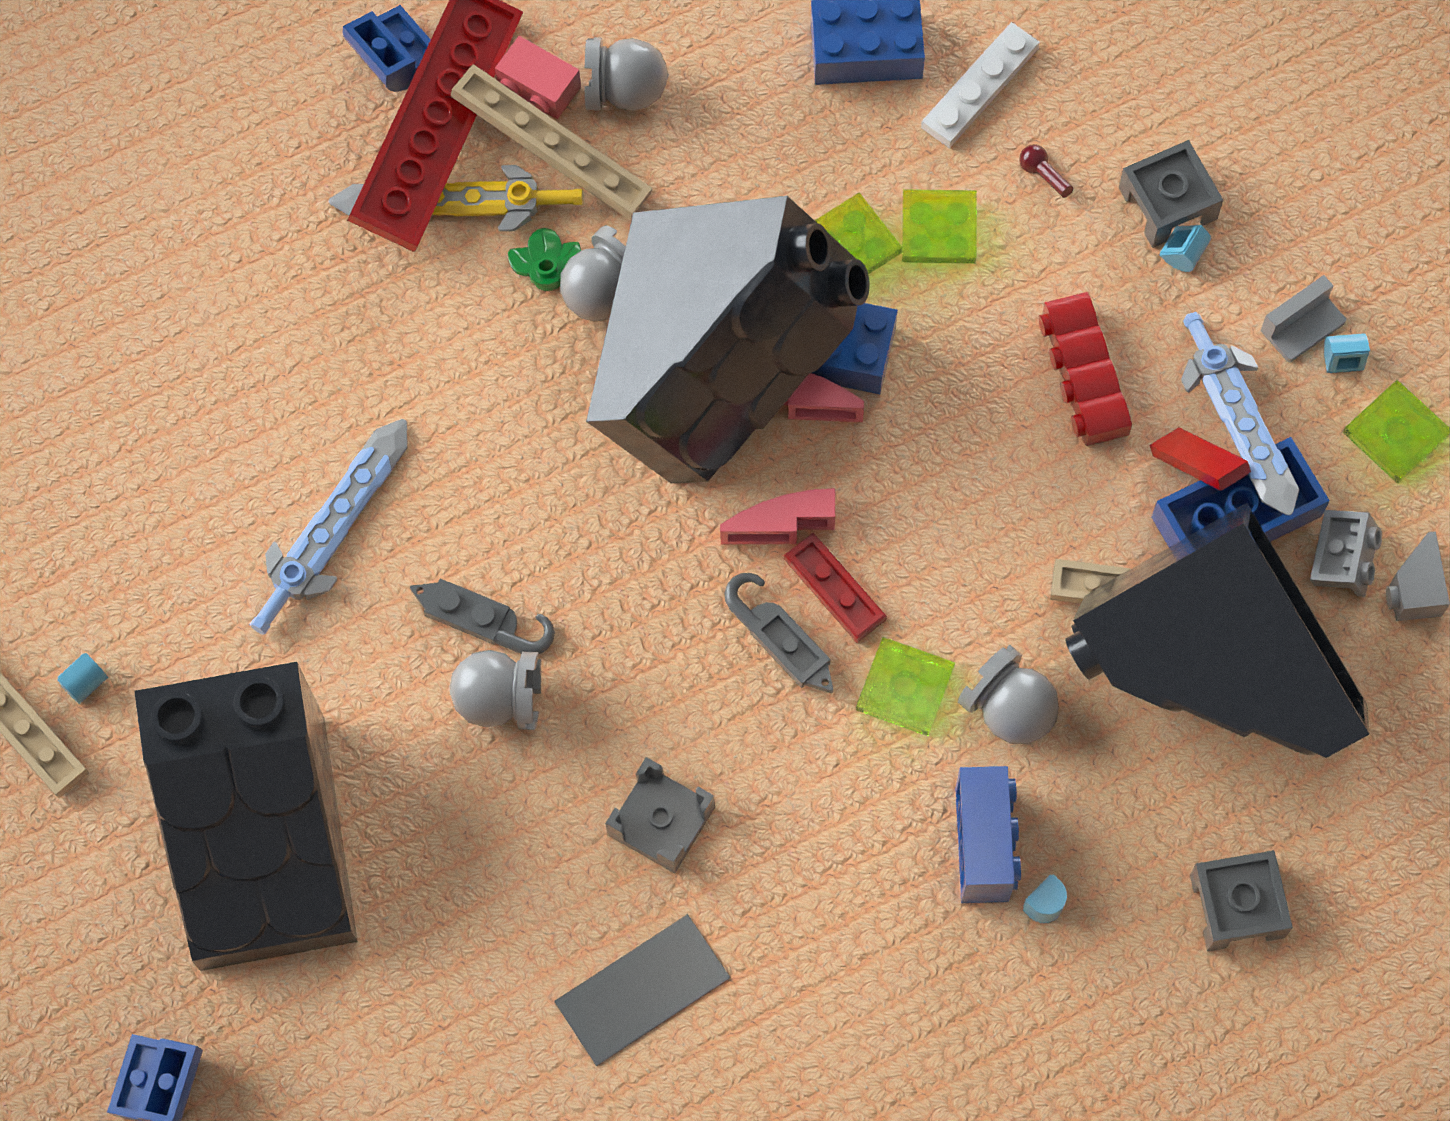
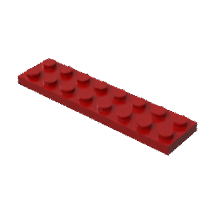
M449 0L347 221L412 252L416 251L477 116L476 113L451 97L452 89L473 64L491 77H495V67L503 58L523 15V11L501 0Z

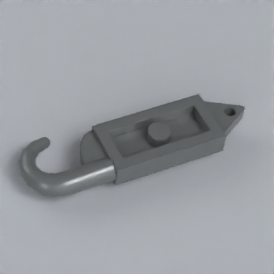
M740 573L734 576L727 583L724 592L725 602L731 612L746 626L756 641L801 689L804 686L833 693L829 671L831 659L780 605L766 602L750 610L739 598L738 589L744 583L752 582L759 586H764L765 581L761 577L753 573ZM826 681L829 684L827 686H823L822 682Z
M441 578L438 583L410 586L411 592L425 609V617L493 645L498 644L520 654L523 651L539 652L541 654L550 647L554 640L555 631L553 624L542 614H537L536 620L543 625L544 635L540 640L531 642L515 635L517 618L515 612L509 606ZM420 590L424 591L422 594H417Z

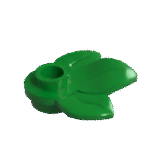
M540 228L530 236L528 247L509 249L508 260L515 273L529 276L531 282L538 289L553 291L560 287L561 272L568 260L580 252L581 247L579 242L561 244L560 238L555 231L549 228Z

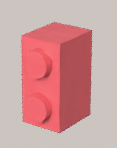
M521 36L517 37L495 67L498 82L543 113L557 120L581 88L579 69Z

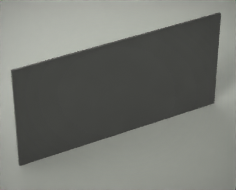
M687 914L554 1002L594 1064L598 1066L730 979V976Z

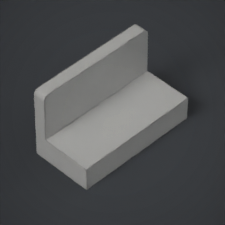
M1325 275L1267 314L1260 331L1287 362H1292L1342 327L1346 322L1345 316L1329 299L1333 284Z

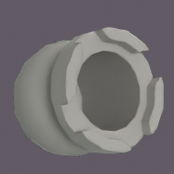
M601 37L587 38L584 68L592 69V80H589V86H584L586 110L601 111L603 102L608 100L619 109L635 111L647 108L661 98L669 74L661 52L652 44L635 38L618 40L607 48L603 46Z
M607 225L602 226L592 236L591 242L594 248L581 250L572 256L561 272L560 293L566 306L581 319L593 322L610 318L626 247L613 237L617 234V230Z
M1011 645L1007 649L1001 648L980 668L978 672L983 678L973 691L966 686L958 698V703L969 713L982 709L985 724L1000 739L1009 744H1030L1048 734L1057 722L1059 710L1057 691L1043 674L1034 669L1019 668L1022 655Z
M493 650L472 653L460 662L451 676L449 688L455 710L468 723L486 728L502 726L514 718L517 720L519 729L535 730L539 712L533 711V694H541V659H538L539 652L523 651L517 663L505 653Z

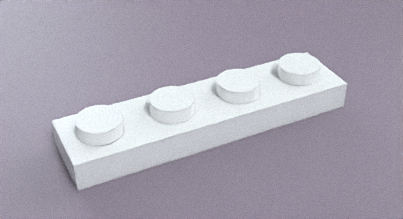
M1011 22L922 120L921 128L950 148L1039 49L1040 42Z

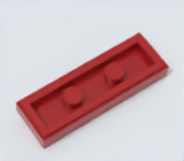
M1180 427L1149 445L1153 457L1220 491L1251 473L1247 460Z
M814 532L784 554V560L856 643L886 621L887 616Z

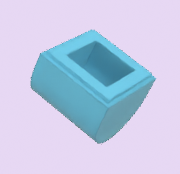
M1202 225L1176 226L1159 255L1173 268L1184 272H1191L1211 241V236Z
M1366 334L1327 336L1324 342V358L1327 373L1363 371L1370 352Z
M83 653L57 677V680L61 687L78 704H81L108 676L87 653Z
M1054 874L1049 875L1025 899L1023 911L1032 920L1039 923H1050L1056 920L1062 913L1067 900V891L1064 884Z

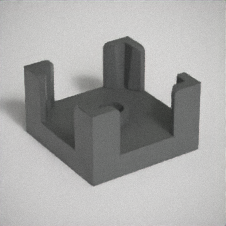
M1189 140L1123 168L1119 190L1126 202L1130 201L1131 194H1133L1145 215L1147 222L1144 234L1152 248L1167 242L1172 228L1201 215L1200 223L1202 226L1218 219L1223 198Z
M646 757L636 773L637 783L620 811L614 808L606 821L607 835L669 871L676 873L715 809L714 795L700 787L696 788V793L665 776L663 767Z
M1275 850L1195 864L1190 873L1194 893L1200 892L1207 923L1203 931L1207 951L1227 948L1231 941L1266 936V941L1286 938L1293 927Z

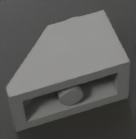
M1436 531L1426 534L1397 571L1390 585L1386 587L1387 605L1389 609H1394L1396 621L1441 617L1450 605Z

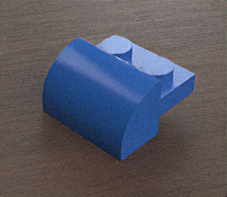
M401 5L378 17L371 11L344 25L342 31L343 37L388 90L393 92L409 88L431 40Z
M132 1034L107 1113L134 1121H181L203 1050L191 1044L163 1038L157 1040Z

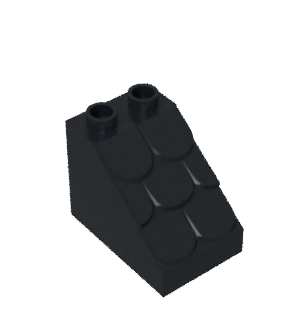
M788 196L633 212L586 422L670 483L708 482L718 469L736 454L755 429L765 428L808 374L818 370L854 327L857 306L864 304L869 295L870 281L864 263L856 259L821 224L812 219Z
M1248 503L1085 595L1073 621L1075 624L1071 626L1074 634L1065 638L1071 656L1088 680L1104 672L1115 688L1163 709L1174 712L1187 711L1242 737H1246L1253 732L1305 755L1318 754L1327 758L1370 734L1367 702Z
M298 662L134 691L143 762L149 779L191 959L197 968L203 971L358 942L325 718Z

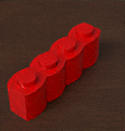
M1084 292L1044 302L1042 315L1038 316L1039 326L1043 337L1049 336L1053 348L1049 349L1050 360L1054 370L1060 369L1064 381L1060 382L1061 394L1066 404L1071 403L1075 415L1071 416V422L1076 437L1082 436L1085 445L1090 446L1129 436L1132 428L1131 417L1120 389L1116 371L1109 357L1108 348L1098 324L1089 293Z

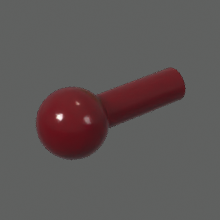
M1032 144L1026 146L1021 151L1019 162L1025 171L1038 173L1063 198L1068 197L1072 193L1073 186L1048 163V154L1042 146Z

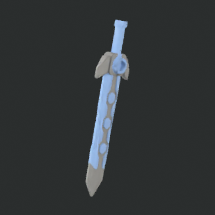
M1197 312L1187 314L1183 322L1190 331L1199 350L1193 355V360H1188L1181 381L1185 390L1190 392L1202 380L1241 458L1249 463L1251 473L1248 475L1262 503L1285 515H1292L1299 488L1280 450L1277 449L1258 412V406L1240 371L1258 370L1253 356L1232 345L1230 348L1225 344L1213 345L1203 325L1204 321L1201 315Z
M405 419L397 420L373 432L323 507L314 515L287 553V557H283L276 542H273L265 553L267 573L269 578L272 579L276 590L257 617H254L249 624L255 631L262 635L266 634L271 622L289 597L295 600L306 597L309 600L332 589L337 581V577L319 574L348 534V530L373 494L382 486L406 451L407 421Z

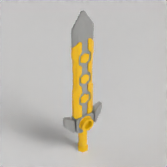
M502 165V171L507 177L508 182L475 181L446 183L432 215H505L498 230L515 231L532 220L531 216L538 212V205H583L584 194L583 189L538 190L537 183L531 174L517 165ZM352 184L331 197L329 204L349 216L364 184Z

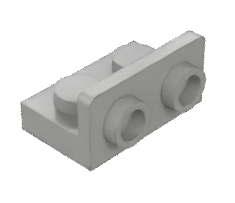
M1325 510L1310 578L1314 586L1351 588L1356 596H1366L1367 587L1373 583L1375 576L1374 553L1375 550L1380 548L1382 542L1381 528L1378 527L1369 512Z

